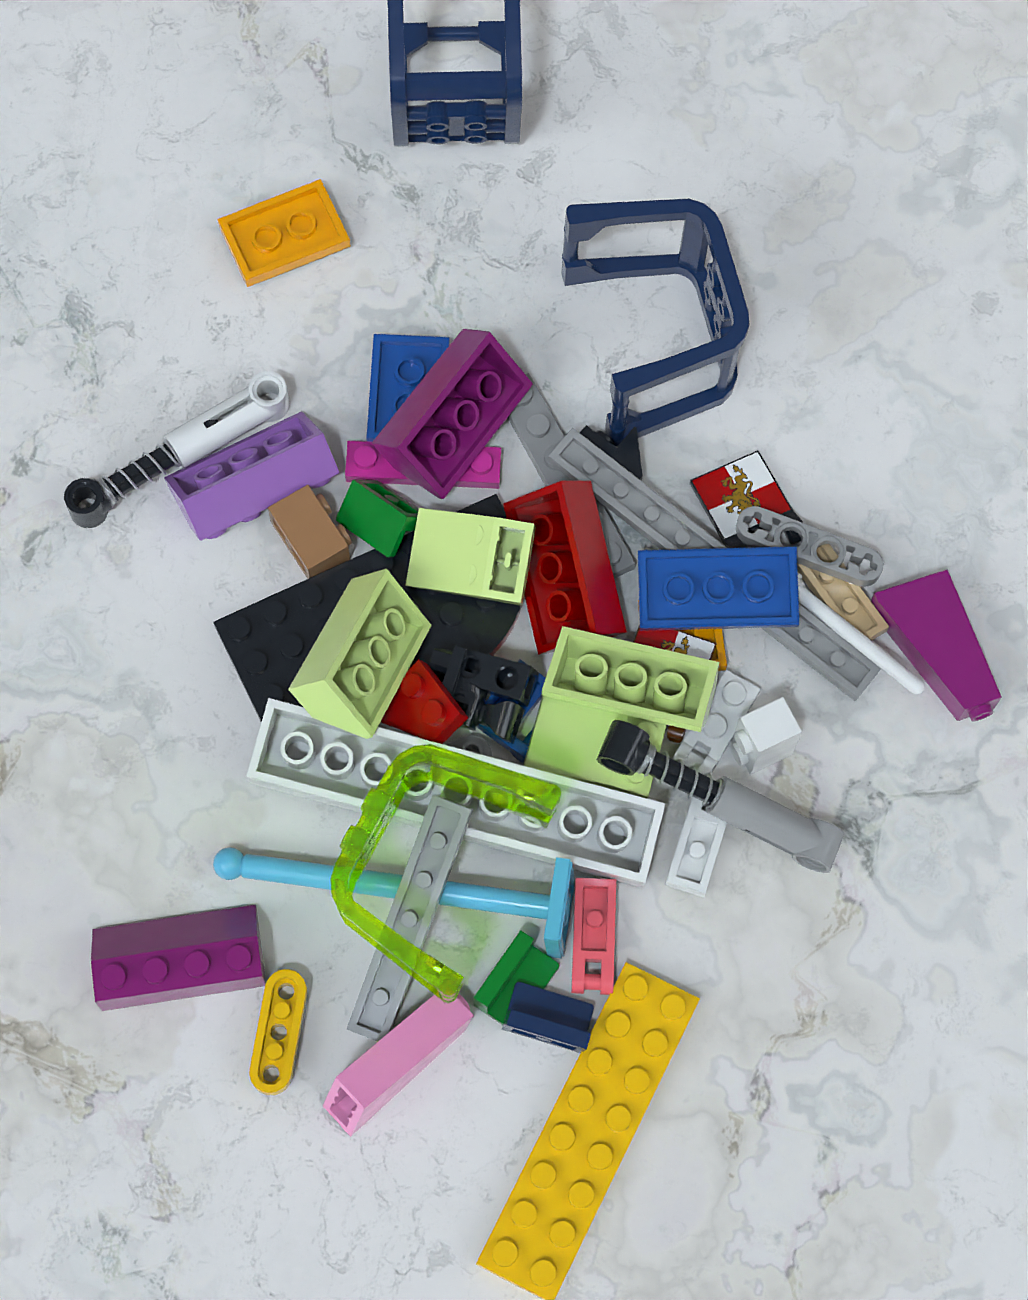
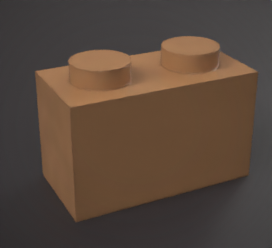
M309 485L302 487L268 507L270 522L307 579L350 560L349 545L352 544V541L342 524L334 525L328 516L332 511L326 499L321 493L315 496Z

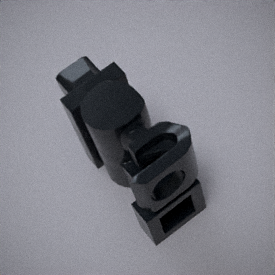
M456 645L454 650L435 648L429 662V667L434 672L445 675L442 684L468 716V719L460 727L475 731L476 727L481 724L491 728L504 741L514 744L525 711L520 705L529 706L539 673L531 665L467 650ZM487 694L510 700L498 704L486 705L485 703Z

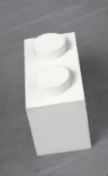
M784 697L739 718L732 738L733 744L730 745V748L738 765H745L750 775L793 755L802 730Z

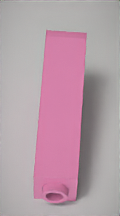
M445 985L336 1076L323 1107L350 1137L467 1029L474 1016L470 1012L467 1001L460 994L453 993Z

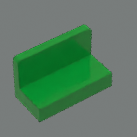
M353 479L337 514L336 521L386 557H394L405 532L415 531L419 509L377 480Z
M520 930L474 996L473 1006L503 1025L514 985L517 982L545 989L558 971L559 963L534 947V939Z

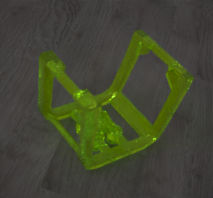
M432 744L417 745L399 753L388 766L377 788L372 787L366 795L360 808L363 812L356 826L351 825L339 846L342 850L330 878L331 893L345 925L441 1001L451 1004L456 1000L463 987L464 977L408 942L355 902L353 894L359 879L405 795L412 787L420 783L430 782L495 805L546 829L557 810L561 790L555 784Z

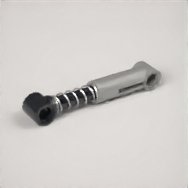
M620 720L612 721L596 759L602 766L622 775L632 776L635 772H638V774L642 773L646 777L649 774L659 779V784L665 782L674 787L673 791L679 789L687 793L688 799L693 796L703 801L702 806L706 805V813L791 854L793 860L803 867L822 873H829L831 871L844 837V832L826 821L809 819L725 776L715 781L710 773L703 775L698 772L696 766L687 767L682 759L673 760L669 758L668 752H657L655 746L650 744L649 734L638 726Z

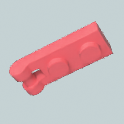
M575 878L571 993L584 994V990H600V995H610V993H613L616 879ZM585 962L601 963V974H586Z

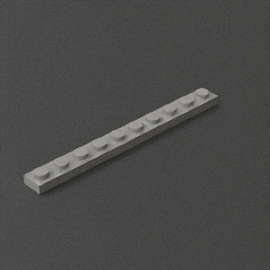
M574 428L566 434L549 454L547 461L572 481H591L595 499L659 549L727 548ZM800 604L799 627L762 628L854 701L859 698L881 670L880 667Z

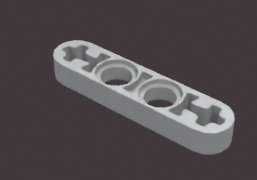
M747 507L738 516L736 523L737 536L742 542L752 547H784L780 542V535L785 531L791 530L798 533L802 540L801 545L797 547L798 564L862 587L871 586L877 582L883 571L884 563L882 557L877 551L867 546L762 507ZM753 518L760 520L759 527L762 528L757 529L755 534L748 532V525L746 524L751 523ZM772 524H775L778 527L774 532L773 541L771 542L767 540L769 532L765 530L770 531ZM824 544L834 546L839 554L838 559L830 563L823 562L817 556V548ZM847 551L852 553L849 559L851 562H848L846 569H843L840 566L845 559ZM863 559L869 560L870 568L875 571L869 570L866 575H862L859 573L860 567L856 564H861Z

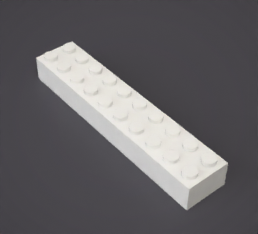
M270 698L267 701L246 775L251 784L416 828L421 827L432 795L436 794L473 808L462 840L555 864L556 857L570 859L574 870L607 879H616V881L637 887H642L646 883L665 808V803L379 727H377L372 738L365 739L312 718L304 707Z

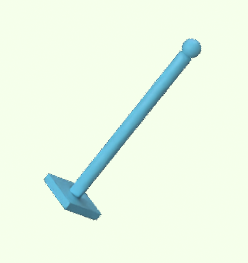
M232 847L220 850L213 860V868L216 874L225 880H233L242 875L243 878L393 899L403 876L400 874L246 854L244 856L238 849ZM556 857L550 895L447 881L438 905L547 919L544 933L547 956L562 959L565 953L575 886L573 864L570 859Z

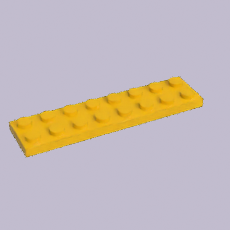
M625 962L613 987V993H610L591 1031L587 1050L581 1051L476 1263L477 1266L542 1300H555L700 998Z

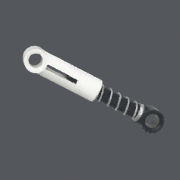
M264 371L252 378L247 388L163 436V446L157 444L156 450L149 454L143 452L142 458L137 461L129 460L128 466L123 469L116 468L113 475L109 477L102 476L99 480L89 478L74 480L67 486L64 492V501L72 520L83 528L97 527L105 521L108 511L112 509L114 503L117 504L119 497L125 499V494L131 490L136 489L139 491L140 485L147 481L152 483V478L160 473L166 475V470L174 465L185 469L263 422H275L282 419L289 410V397L285 380L274 372ZM274 393L278 395L275 399L270 401L260 399L264 394ZM84 499L95 500L90 507H78L79 503Z

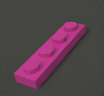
M347 441L346 482L359 479L377 480L381 484L418 485L394 469L374 447L372 442ZM484 447L453 487L499 489L501 447Z

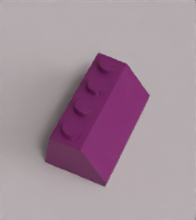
M462 329L374 439L372 444L394 469L437 498L444 499L532 387L533 383L490 331Z
M256 905L92 929L91 969L95 1003L102 1011L264 987L266 979Z

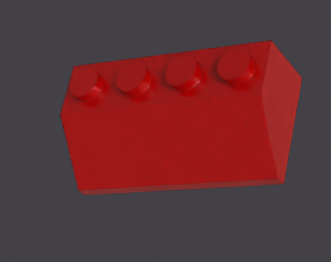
M559 481L503 503L506 519L533 523L536 527L524 596L538 655L555 651L562 626L607 637H615L626 633L591 481Z

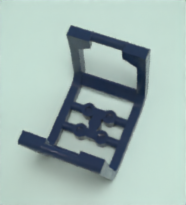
M387 0L390 101L394 146H409V142L445 144L449 141H465L478 144L488 140H504V144H519L522 113L520 0H504L505 21H478V26L428 27V22L404 23L403 0ZM479 41L480 44L501 55V71L407 73V57L427 45L428 42ZM477 99H502V104H487ZM471 100L467 102L432 101L425 105L408 106V101Z
M690 198L569 205L566 208L561 271L565 286L618 278L670 274L685 276L693 283L697 291L711 338L709 343L666 359L612 374L610 394L613 404L612 412L608 413L606 417L605 431L613 440L614 446L617 447L634 427L637 428L638 438L722 405L732 395L736 384L739 349L744 344L750 324L747 304L725 232L716 213L704 203ZM684 220L679 254L578 259L579 242L589 241L605 227ZM709 245L713 262L707 264L706 270L704 265ZM718 362L720 375L718 383L714 387L642 413L628 408L630 396Z

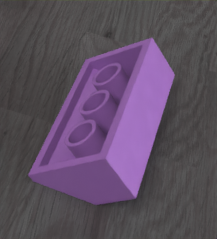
M301 411L211 454L185 469H180L164 477L190 528L201 541L221 536L228 527L240 521L249 522L256 519L263 510L306 485H309L310 488L324 486L331 480V477L340 472L323 432Z

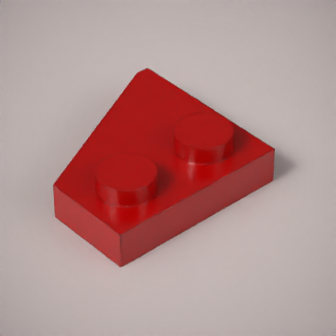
M418 660L407 671L380 723L413 736L443 744L468 719V716L429 665Z

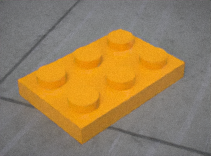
M321 179L217 219L222 235L247 287L351 247L350 238Z

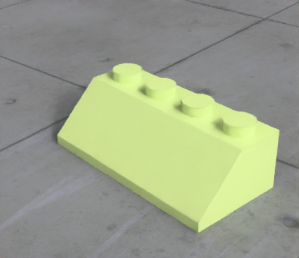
M387 569L353 578L288 690L312 718L365 739L372 738L432 625Z
M562 626L541 695L701 732L707 722L714 698L719 662Z

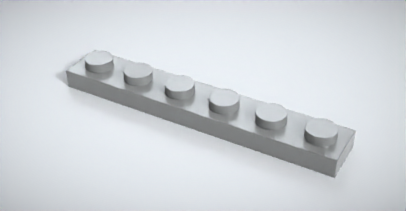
M527 373L525 375L533 385L507 418L545 486L559 481H572L547 461L549 454L565 436L532 377ZM595 499L615 579L634 570L636 563L603 504Z
M436 794L432 795L349 1020L347 1030L378 1042L393 1029L471 818L473 808Z

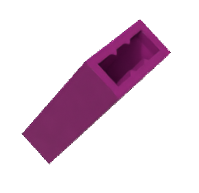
M948 569L874 593L871 602L888 624L887 634L954 718L960 721L970 717L971 721L975 722L994 713L993 709L1002 696Z

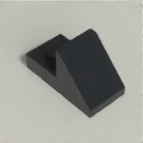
M587 425L581 430V435L642 481L643 474L636 427L629 432L617 447L614 446L613 440L600 430L595 432Z

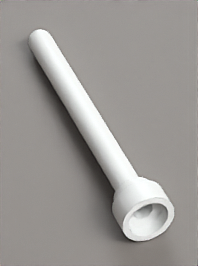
M798 573L799 604L912 694L919 695L924 691L925 684L921 679L805 588V582L802 581V575Z

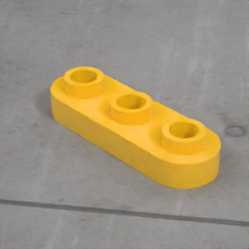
M290 969L274 972L265 984L249 1069V1076L253 1086L260 1093L270 1096L282 1093L291 1083L307 999V987L303 977ZM285 986H290L294 989V995L290 999H282L279 996L280 990ZM276 1027H284L287 1030V1034L284 1039L275 1040L272 1038V1031ZM267 1069H278L279 1077L272 1082L265 1080L264 1073Z

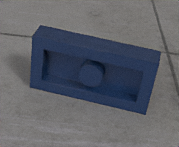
M517 982L512 991L502 1030L581 1053V1051L587 1050L591 1033L588 1032L594 1006L591 1003Z

